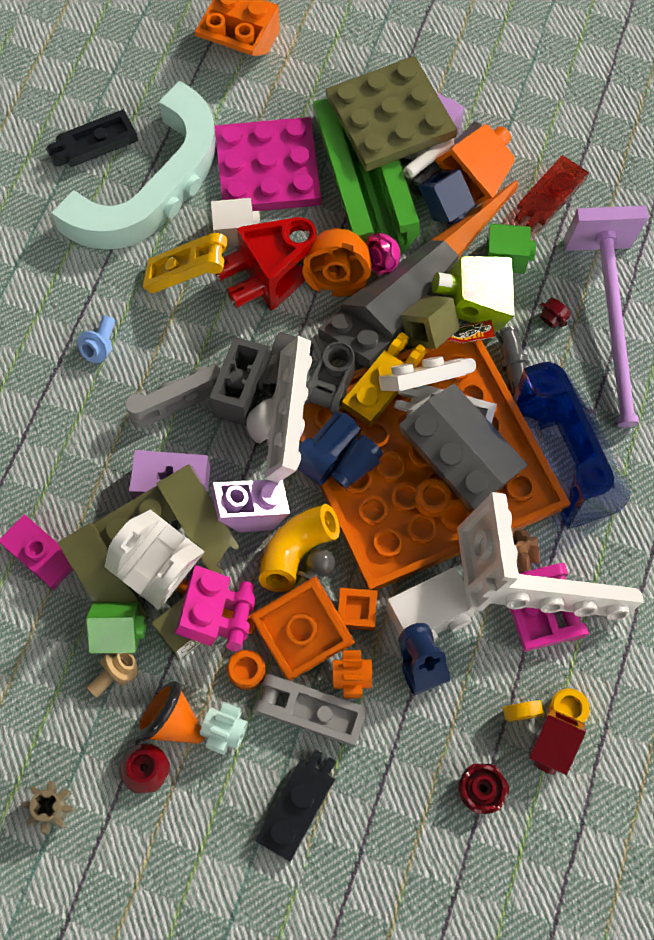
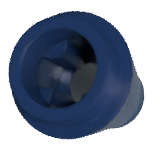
M362 434L358 440H352L330 476L347 490L350 485H353L380 464L379 459L384 453L371 439Z

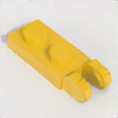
M403 332L394 339L387 351L384 350L342 400V408L369 427L372 426L399 392L381 391L378 376L391 374V367L404 364L396 358L408 343L409 337ZM419 344L413 349L405 364L412 363L413 368H416L425 356L427 349Z

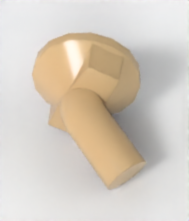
M106 653L100 661L104 670L86 688L97 698L115 680L121 686L132 681L138 674V667L134 656L131 653Z

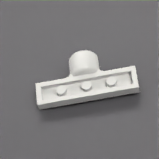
M300 336L296 337L281 350L275 394L272 398L263 400L253 408L246 420L247 431L256 443L260 444L267 439L266 446L269 448L265 479L276 483L294 473L301 461V453L298 450L300 436L305 426L302 415L303 406L308 397L306 380L307 373L311 367L312 357L309 356L311 341Z

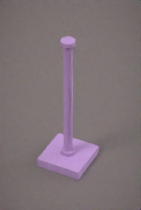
M647 206L578 208L564 237L565 251L600 250L620 412V417L617 418V426L622 428L633 427L639 424V417L634 415L614 249L632 247L648 220Z

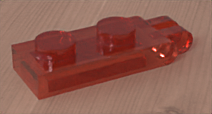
M562 155L519 202L517 209L520 211L514 221L521 225L527 217H530L526 226L531 227V232L538 224L545 227L587 180L589 172Z

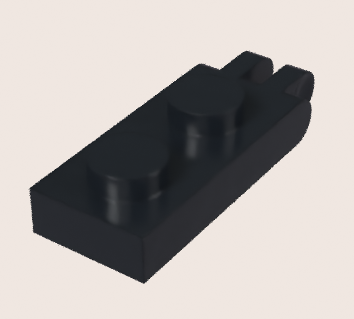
M123 109L59 134L56 137V142L49 144L46 150L48 155L51 156L54 166L59 167L68 163L70 167H74L138 141L134 127Z
M316 749L308 763L300 760L255 841L290 863L335 782V778L331 777L330 773L336 761L329 757L322 771L315 768L323 754Z

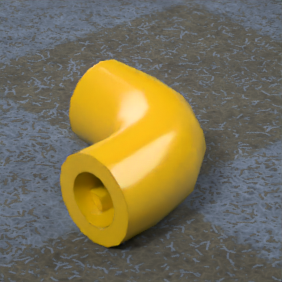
M323 504L310 508L292 517L276 531L266 545L261 560L258 581L262 587L273 592H285L293 589L296 584L297 569L304 555L312 548L336 540L339 537V521L330 505Z

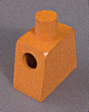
M484 124L434 160L442 170H461L476 206L494 197L515 162L514 155L506 147L511 141V134L505 127L498 126L493 130L489 125Z

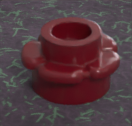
M551 297L546 303L540 304L542 313L539 316L548 326L555 329L557 326L564 327L567 325L566 321L572 314L562 302Z

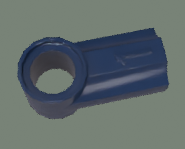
M336 411L313 439L307 438L299 445L298 452L301 453V461L297 470L317 485H323L330 478V474L335 470L339 458L347 450L352 440L360 435L361 428L346 413Z

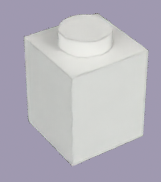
M251 198L211 201L213 232L226 236L228 240L227 247L239 246L238 228L260 223L259 211H252Z

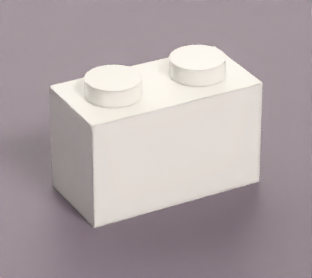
M456 567L389 598L386 605V611L399 635L406 627L412 624L426 623L433 633L434 641L439 638L437 635L439 632L448 628L454 632L472 622L470 617L475 612V610H468L465 583Z

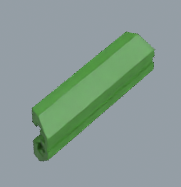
M327 99L313 101L312 107L349 230L356 233L365 243L368 241V237L373 234H387L398 243L400 253L404 254L420 235V222L399 159L366 172Z

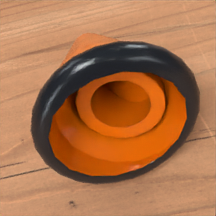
M176 681L165 685L154 697L143 714L137 730L138 738L143 741L160 740L198 744L202 743L205 737L200 735L201 725L184 696L180 683Z

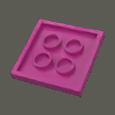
M311 117L215 125L222 200L251 198L252 211L321 206L322 198Z

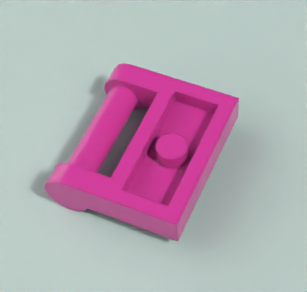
M558 563L518 574L566 580L568 571L565 563ZM528 607L510 609L523 652L566 641H576L589 635L586 623H581L580 617L576 616L573 612L561 611L567 627L559 629L554 613H544L541 609Z

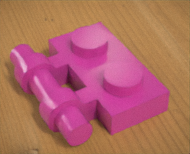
M195 565L189 576L175 634L209 646L213 645L217 635L227 638L226 647L228 650L240 651L242 643L247 639L250 625L247 619L248 614L254 609V585L251 582L243 581L240 583L237 592L228 590L230 577ZM223 608L234 611L231 619L222 617Z

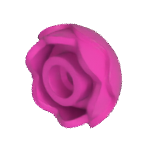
M383 233L369 236L366 245L371 256V270L375 271L377 275L387 272L390 274L397 268L400 261L401 253L398 243L392 237Z

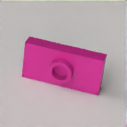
M25 514L0 538V544L53 591L73 571L59 544Z

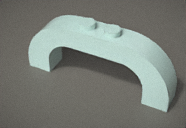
M179 80L159 101L163 123L178 131L185 138L180 149L132 199L122 204L113 206L99 205L73 190L52 212L58 232L86 247L119 249L147 239L162 227L169 218L175 217L185 200L190 195L193 196L199 191L202 182L208 176L215 161L216 137L214 121L205 100L195 90Z

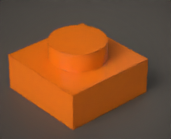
M340 587L338 613L347 629L375 631L378 590Z

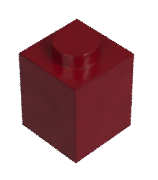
M548 707L529 749V758L535 761L534 766L551 775H556L558 771L567 776L586 734L585 723Z

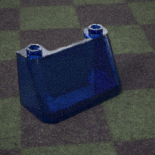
M542 362L524 368L513 398L523 417L536 420L540 430L555 425L558 426L577 467L574 477L576 486L572 487L569 492L572 497L570 506L564 508L560 513L567 530L623 510L630 500V487L583 390L556 363Z

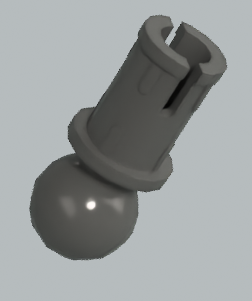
M323 548L311 551L306 559L307 572H297L298 580L293 589L315 576L318 579L328 576L335 566L334 556Z

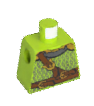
M461 257L448 274L435 273L432 280V292L448 295V297L453 298L459 319L471 323L492 320L493 330L499 331L514 316L512 259L509 257Z

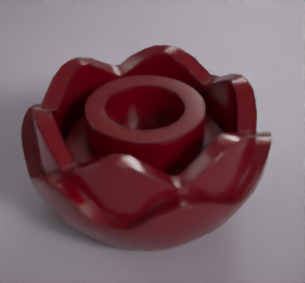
M149 743L137 744L131 747L125 753L120 763L121 779L125 786L134 793H152L159 790L170 771V763L163 750ZM146 764L148 769L144 772L141 771V766Z
M472 764L462 774L458 783V791L461 800L468 809L478 814H491L503 806L509 794V785L500 769L495 765ZM481 785H484L486 787V792H481L479 790V787Z

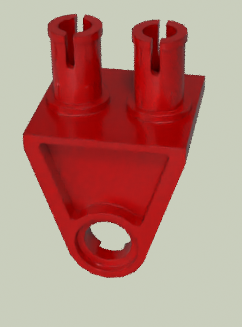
M303 217L247 225L237 229L239 246H237L236 251L223 257V271L215 274L219 282L243 270H246L250 276L249 279L227 288L228 296L231 302H234L233 305L236 309L262 296L269 309L274 310L305 282L302 273L303 266L295 265L309 253L316 242V228L310 220ZM295 231H306L309 234L308 239L301 243L292 241L289 236Z

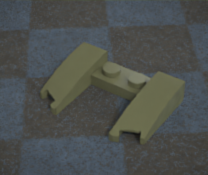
M190 464L157 482V486L94 523H88L57 542L94 602H139V615H145L146 621L151 618L137 593L105 568L108 548L114 537L129 520L148 510H152L168 524L178 519L190 541L205 552L201 559L208 570L219 574L224 572V570L217 566L229 546L235 550H238L240 546L229 527L218 521L215 504Z

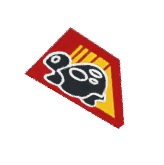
M492 320L462 325L447 340L466 343L495 337Z

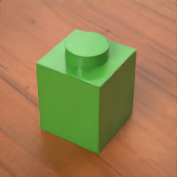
M490 224L486 239L485 257H509L512 259V273L525 274L528 261H534L536 253V241L530 240L531 227Z
M139 602L92 603L86 618L89 654L136 653L139 640L146 637V616L139 615Z

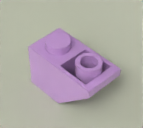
M270 480L213 482L211 485L218 521L239 533L273 531L290 514L283 481L279 483Z

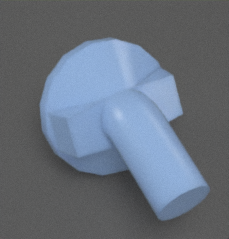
M103 315L97 333L85 331L79 335L77 346L85 359L92 363H101L107 358L108 353L112 350V343L109 338L115 319Z

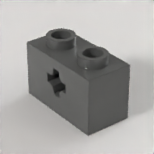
M237 337L233 338L209 397L214 417L247 426L248 414L256 407L261 394L259 380L270 361L268 346Z

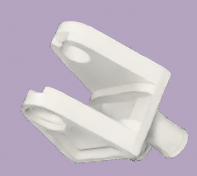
M148 510L129 520L114 537L108 548L105 568L160 610L205 552L152 510Z

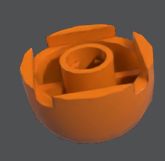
M328 229L316 235V242L304 256L302 273L306 283L320 293L321 288L332 290L331 296L334 297L350 296L357 293L366 286V280L370 278L371 256L368 246L356 233L346 229Z

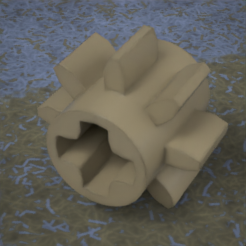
M49 781L47 790H39L33 786L31 789L34 796L31 801L22 803V807L30 810L32 815L27 819L26 824L32 827L41 821V832L46 835L50 833L51 825H57L66 829L67 826L64 819L67 813L76 812V809L67 805L65 801L71 796V791L64 789L59 794H56L57 785L53 781ZM48 799L54 802L52 807L55 812L51 816L44 813L46 810L44 802Z

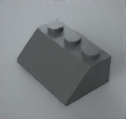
M455 383L428 399L399 424L401 435L441 480L450 487L451 491L471 513L492 492L497 493L528 466Z

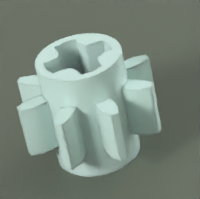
M223 702L221 710L212 707L209 709L200 730V735L208 738L206 742L208 749L225 755L227 747L236 750L239 748L248 725V721L240 719L242 714L241 708Z

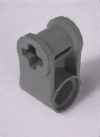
M333 342L325 348L314 373L307 382L308 397L305 404L308 405L311 402L327 408L332 415L336 411H340L342 400L346 396L347 389L355 372V354L350 345L344 342ZM343 360L347 365L337 368L332 366L331 362Z

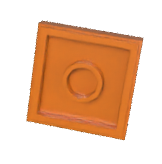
M317 576L249 615L286 680L289 681L355 643Z

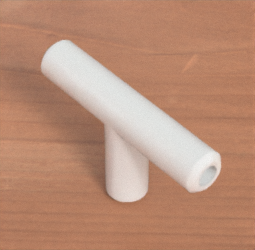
M454 139L404 157L405 159L413 160L403 169L405 177L408 179L414 178L434 162L437 156L453 146Z

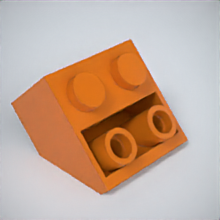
M212 0L195 30V36L252 56L268 54L280 32L279 5L266 0Z

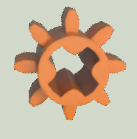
M343 650L342 660H333L332 662L333 689H343V699L362 698V689H372V660L361 659V650Z

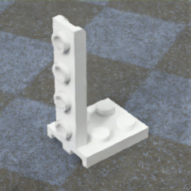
M492 492L457 527L468 610L482 611L492 603L506 605L509 609L528 607L541 609L544 613L564 611L573 612L579 617L601 615L607 616L609 620H621L627 618L630 612L644 603L642 593L636 588L518 574L516 562L517 548L513 543L511 530L512 515L508 510L506 494Z

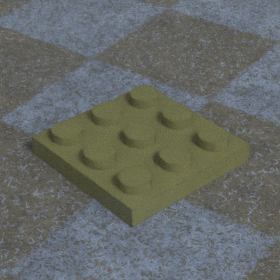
M416 56L326 88V98L366 172L457 136V128Z

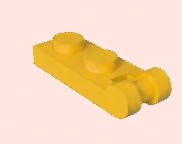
M210 233L149 258L143 288L153 294L205 273H221L224 267L222 253L226 251L228 241L226 236L220 233Z

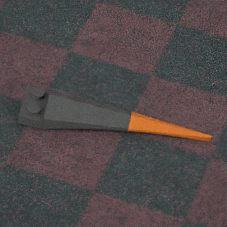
M518 180L513 181L496 193L493 198L485 201L468 213L464 219L454 223L403 259L393 272L382 274L341 303V309L318 328L319 338L328 344L344 342L350 345L354 350L355 360L369 369L382 352L388 350L394 339L401 332L405 333L400 314L423 296L432 295V280L435 273L447 274L486 224L516 192Z

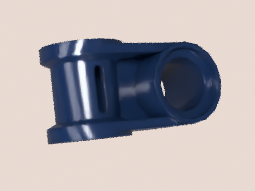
M415 623L406 627L399 635L398 642L402 657V671L412 694L415 696L450 682L446 656L441 648L435 646L433 633L429 625L426 623Z

